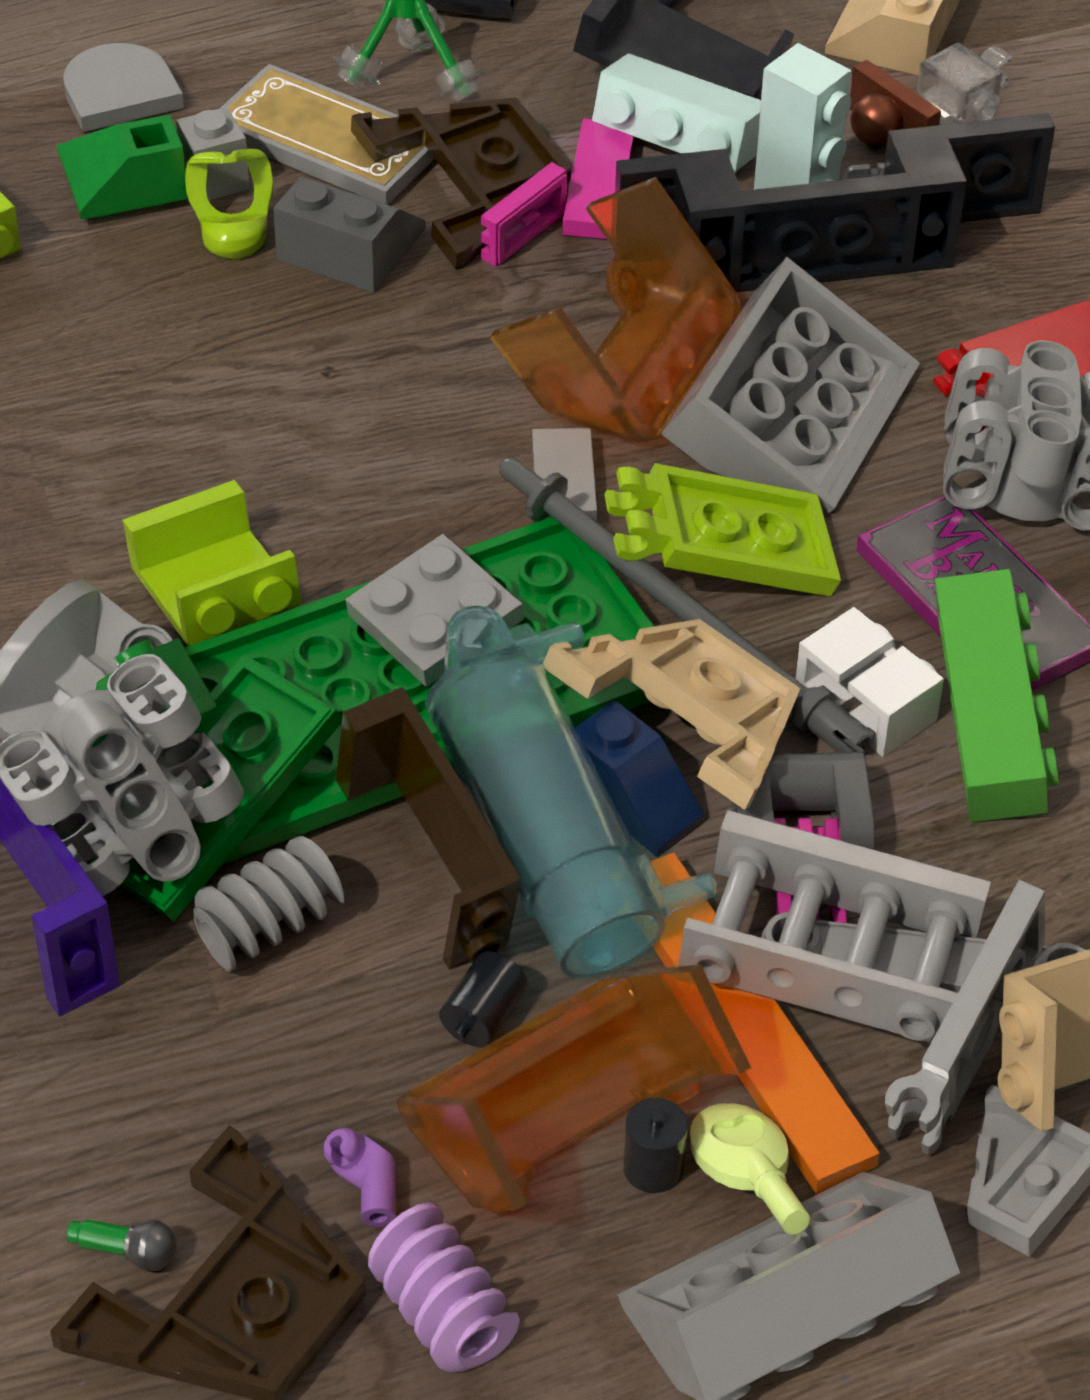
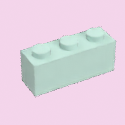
M799 43L795 44L764 68L754 190L840 180L841 161L846 151V141L844 140L846 115L851 106V97L849 95L850 69Z
M628 53L601 71L592 121L679 153L726 149L735 173L757 156L761 100Z

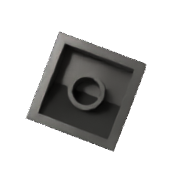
M302 176L299 177L273 208L277 260L373 293L426 229V220L408 212Z

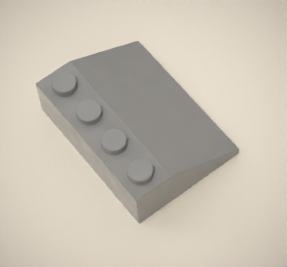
M786 257L751 295L661 434L711 472L725 477L818 494L822 512L829 514L838 504L920 362Z

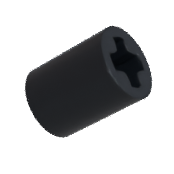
M491 951L480 953L440 1009L439 1017L443 1026L455 1039L475 1047L488 1045L527 988L528 983L524 972L515 962L502 954Z
M649 1098L638 1102L628 1112L625 1128L623 1170L630 1184L643 1192L661 1193L675 1187L683 1176L688 1123L685 1113L674 1102L663 1098Z

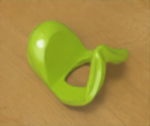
M240 149L232 151L228 155H224L222 152H204L192 156L186 166V192L189 202L199 219L204 246L212 254L226 259H242L253 255L265 243L268 209L273 195V176L267 156L259 149ZM246 160L254 186L252 205L247 210L234 214L222 213L216 210L210 204L206 192L209 163L222 164Z

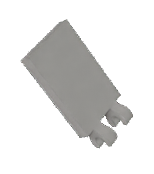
M1018 880L922 1059V1069L914 1075L895 1080L889 1086L885 1095L886 1113L890 1115L888 1119L890 1137L897 1140L902 1133L903 1127L908 1122L917 1120L919 1121L920 1130L926 1132L921 1143L922 1152L930 1156L940 1147L945 1123L948 1119L952 1120L1001 1028L999 1013L1003 1007L1004 975L1033 967L1044 946V890ZM917 1097L916 1099L903 1102L907 1098Z

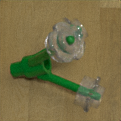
M386 0L382 14L363 48L361 49L348 43L343 53L334 57L335 63L340 66L337 75L345 82L361 90L365 89L368 82L372 85H379L381 81L377 77L384 64L373 56V53L391 20L397 17L395 31L399 34L397 37L398 43L404 49L414 51L415 49L428 51L435 47L447 70L435 77L442 91L438 94L439 98L442 99L450 95L455 104L482 89L477 80L484 76V71L477 70L472 58L457 64L442 36L445 33V21L425 0Z

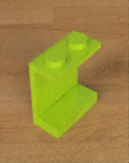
M235 480L122 520L132 570L187 646L302 605L295 555L291 550L270 557L250 531L245 493Z

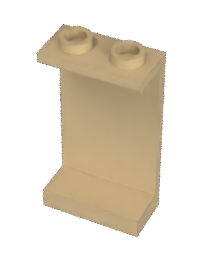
M1090 949L1004 975L1003 1007L999 1013V1023L1002 1031V1068L998 1073V1087L1001 1099L1041 1132L1054 1128L1055 1090L1090 1079Z

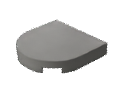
M111 43L87 49L74 57L64 71L63 80L66 99L82 132L184 108L183 93L165 60L153 50L140 45Z

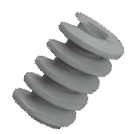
M298 836L289 840L285 851L282 849H272L267 852L263 858V864L259 861H252L244 865L240 876L236 874L223 876L218 883V890L212 886L200 889L195 895L194 922L202 941L213 958L225 971L231 972L236 969L237 965L232 948L237 946L248 958L254 959L260 952L255 935L260 933L270 945L277 946L282 942L278 922L283 921L294 933H300L305 928L301 909L305 908L316 920L321 921L328 914L323 897L328 895L332 901L340 905L344 904V892L340 879L325 852L312 840L304 836Z

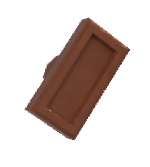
M866 59L853 66L850 92L851 106L849 109L852 111L850 122L852 132L862 143L874 147L887 144L888 131L937 126L940 124L941 110L876 65Z

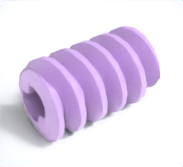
M432 1202L418 1204L402 1212L379 1234L369 1252L368 1267L375 1279L383 1283V1288L389 1299L399 1305V1311L406 1323L414 1326V1332L420 1343L430 1349V1355L437 1367L447 1372H464L479 1367L497 1357L509 1345L517 1333L520 1318L517 1312H504L507 1304L505 1295L499 1289H488L491 1282L489 1273L483 1267H473L475 1261L473 1251L469 1246L457 1245L460 1238L458 1231L453 1225L442 1224L444 1214L439 1205Z

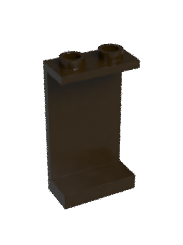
M401 687L344 711L336 782L349 801L395 781L462 891L454 895L443 954V961L450 970L468 961L473 964L477 956L485 951L500 953L509 940L522 879L408 694Z

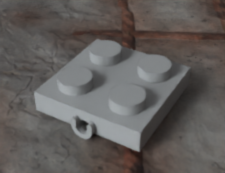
M441 534L345 599L348 615L425 687L466 659L471 663L480 661L486 655L489 643L524 620L522 603L444 534ZM474 645L479 648L476 653H473L471 650Z

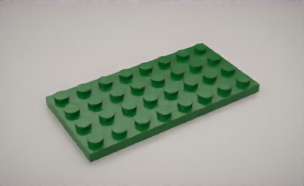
M549 517L461 549L522 603L524 620L489 643L488 651L480 661L471 663L466 659L427 687L348 615L345 599L370 582L190 645L184 649L209 693L212 692L245 654L336 709L341 719L344 711L403 687L456 774L459 775L569 733L613 700H616L627 710L650 702L645 696L644 690L624 677L587 699L544 669L542 664L550 646L555 643L567 641L572 646L571 650L588 647L591 638L595 636L610 634L619 641L632 640L636 638L639 629L654 626L607 561L553 517ZM474 645L471 650L473 653H476L479 648ZM341 723L223 864L403 796L395 781L354 799L347 800L336 782Z

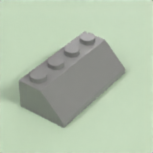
M861 1172L801 1202L810 1216L809 1225L801 1233L795 1235L787 1234L773 1216L641 1282L617 1296L622 1309L678 1391L696 1400H737L749 1392L751 1388L749 1383L772 1371H789L806 1364L813 1358L814 1349L835 1338L847 1339L866 1333L876 1325L875 1317L896 1306H913L929 1300L938 1292L937 1285L960 1274L932 1193L870 1173Z

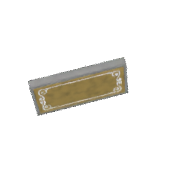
M268 64L220 107H228L246 137L247 149H259L272 160L386 205H389L435 159L425 145H420L374 162L351 132L352 115L371 112L372 120L397 117V114L272 64Z

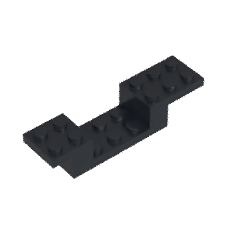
M1049 113L891 130L888 131L884 172L881 176L741 191L726 149L616 161L613 250L617 262L671 256L685 299L755 291L786 257L819 283L954 268L960 222L1041 213L1055 125Z

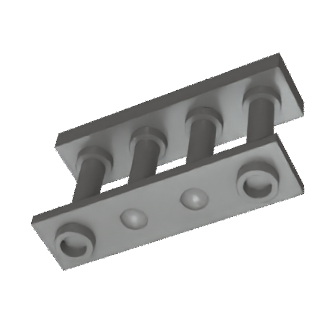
M727 810L720 829L714 873L729 878L712 924L687 918L683 930L677 972L698 977L709 983L724 984L894 1032L911 1040L931 1043L958 994L957 992L940 988L953 940L958 936L977 938L991 882ZM755 885L794 895L779 942L739 932ZM821 903L860 914L846 961L805 950ZM887 921L927 932L913 980L872 969Z

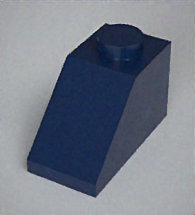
M616 700L610 702L568 733L566 784L656 857H659L703 823L704 813L662 737Z

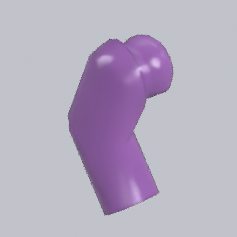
M338 1128L333 1131L324 1142V1157L331 1163L333 1170L361 1191V1221L371 1227H386L396 1218V1162L393 1156L364 1134L355 1133L349 1128Z

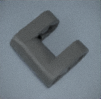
M863 752L773 754L750 807L744 810L732 802L733 812L773 823V812L830 811V818L837 819L839 841L874 850L873 811Z

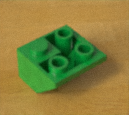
M170 114L116 124L56 145L57 154L81 220L107 217L114 213L150 206H162L166 203L188 199L185 184L183 146Z

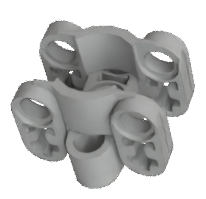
M1039 340L1026 345L1020 366H1012L1002 352L992 348H978L968 352L958 364L945 410L944 435L950 444L943 470V493L946 499L954 506L962 509H978L987 505L1000 514L1025 521L1044 522L1063 518L1073 528L1090 531V509H1083L1072 503L1073 498L1078 494L1090 492V372L1081 377L1075 355L1067 347L1052 341ZM982 372L993 374V377H990L987 381L984 398L976 396V380L980 379ZM982 426H986V428L980 432ZM975 470L982 473L986 477V481L980 486L966 488L957 484L954 481V477L960 472Z
M153 654L136 656L121 664L109 677L107 682L108 690H90L67 700L48 717L42 730L35 728L21 730L0 743V778L30 822L35 825L52 826L102 896L113 891L124 881L130 869L129 860L133 857L153 879L174 881L185 876L194 868L199 859L201 848L191 819L201 823L217 821L236 809L244 795V788L225 756L204 732L194 733L200 725L201 714L185 685L160 657ZM164 708H167L165 712L159 714ZM108 734L106 739L100 744L92 747L99 737ZM208 781H210L211 786L205 789L201 787ZM47 784H51L48 788L40 791V789L44 788ZM165 835L160 841L154 843L158 838ZM96 855L98 859L87 865L86 862Z

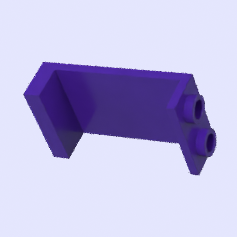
M0 778V841L47 906V908L32 914L31 917L46 998L58 1016L61 1017L120 987L108 905L52 826L35 825L30 822Z

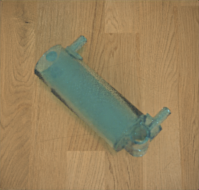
M478 605L464 607L455 612L449 620L444 674L430 688L425 702L428 715L458 777L522 880L518 894L519 902L525 914L537 921L561 972L571 978H589L611 972L647 952L660 939L666 927L665 918L670 917L671 912L714 898L717 893L715 879L710 873L703 872L662 886L647 855L639 856V852L542 665L550 646L555 643L567 641L572 646V649L583 645L585 637L580 624L573 621L535 633L528 623L508 629L502 617L488 607Z

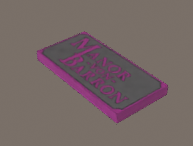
M944 495L858 536L856 551L940 637L935 578L1010 569L1014 593L1026 592L1031 629L1021 631L1023 644L1035 642L1040 680L1030 681L1031 691L1090 662V623L973 509L956 507Z

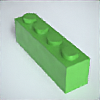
M1010 569L935 578L937 614L969 821L972 823L1048 813L1047 787L1058 786L1059 781L1054 748L1042 749L1039 736L1041 733H1049L1044 694L1032 696L1030 681L1040 680L1035 642L1023 644L1021 631L1031 629L1026 592L1014 593Z

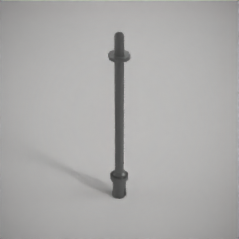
M507 457L501 461L499 465L500 475L528 497L525 512L527 517L534 522L541 521L548 516L553 517L683 622L696 619L702 620L797 685L800 691L792 708V723L802 733H814L836 752H863V754L867 752V749L860 745V743L864 741L866 744L871 745L875 738V731L863 725L835 702L836 694L824 685L817 688H806L645 559L628 561L619 558L616 554L613 540L614 535L565 497L568 490L567 478L557 472L542 479L515 457Z

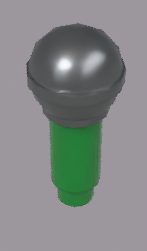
M86 1219L83 1222L73 1220L67 1229L68 1242L77 1243L83 1249L125 1256L127 1260L132 1261L133 1264L147 1272L159 1271L166 1267L173 1260L177 1250V1239L172 1229L163 1222L154 1219L141 1224H133L131 1227Z

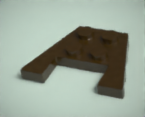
M517 97L449 104V112L422 114L415 107L398 109L397 117L372 120L371 112L352 115L351 132L374 162L420 145H425L470 203L471 207L432 221L431 238L455 269L463 267L487 246L481 242V233L487 229L481 225V216L535 174L553 162L567 170V183L570 182L572 166Z
M229 1125L191 1168V1187L240 1215L242 1218L156 1319L149 1317L100 1285L92 1282L50 1330L55 1348L65 1353L253 1400H282L366 1295L365 1279L310 1215L306 1217L284 1192V1184L269 1166L263 1168L248 1150L246 1139L238 1130Z

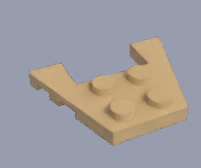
M700 619L639 629L636 638L632 640L619 641L612 635L607 634L592 637L588 647L571 650L572 646L567 641L550 646L542 667L585 698L589 699L624 677L644 690L645 696L653 704L665 709H671L694 725L697 733L703 739L713 744L722 745L706 756L697 777L742 809L746 810L750 807L800 691L797 685Z

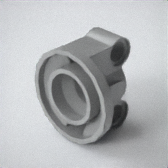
M79 579L67 583L35 609L0 650V742L21 730L29 728L42 730L48 717L67 700L90 690H95L97 681L118 668L114 657L148 638L154 648L172 641V638L164 629L156 625L138 622L86 580Z

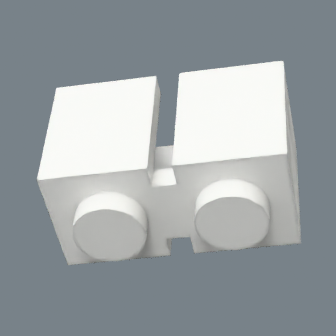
M855 607L799 643L796 680L806 688H817L824 685L836 694L835 702L844 710L857 701L862 702L863 704L852 710L849 714L866 727L875 731L874 741L868 746L883 758L937 721L944 678L936 672L930 663L919 659L904 646L896 650L894 638L882 625L871 621Z

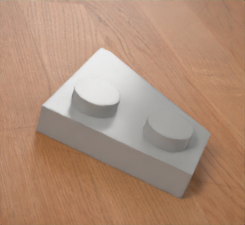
M992 1084L986 1091L985 1117L982 1134H979L976 1171L971 1181L967 1205L968 1224L1030 1257L1090 1185V1133L1054 1116V1128L1041 1132L1016 1110L1010 1108L1001 1099L999 1087Z

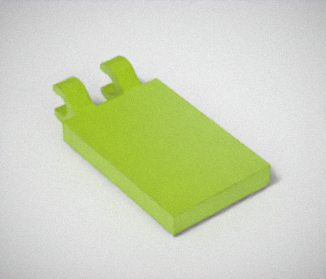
M654 463L649 474L643 473L634 467H619L616 472L619 489L625 492L606 490L604 494L607 511L617 517H626L629 534H632L616 533L613 537L616 554L623 560L637 561L652 554L660 553L662 554L664 567L829 597L832 596L841 581L818 494ZM644 510H652L653 516Z

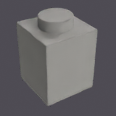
M228 107L205 110L196 115L176 120L177 133L183 146L185 172L188 161L196 154L222 152L224 155H228L235 150L247 149L246 137ZM246 160L222 164L209 163L206 182L208 200L250 190Z

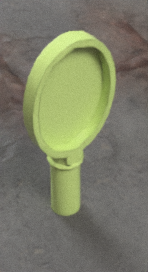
M736 1103L715 1104L699 1112L692 1121L690 1143L693 1157L703 1172L716 1182L730 1188L754 1190L756 1196L763 1199L787 1234L795 1235L804 1231L809 1225L810 1216L786 1183L785 1174L789 1164V1151L786 1137L774 1121L756 1109Z

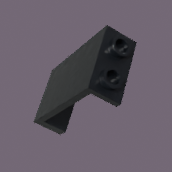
M592 0L583 12L573 51L605 67H609L629 53L761 100L764 68L790 49L794 33L785 29L767 56L655 0Z

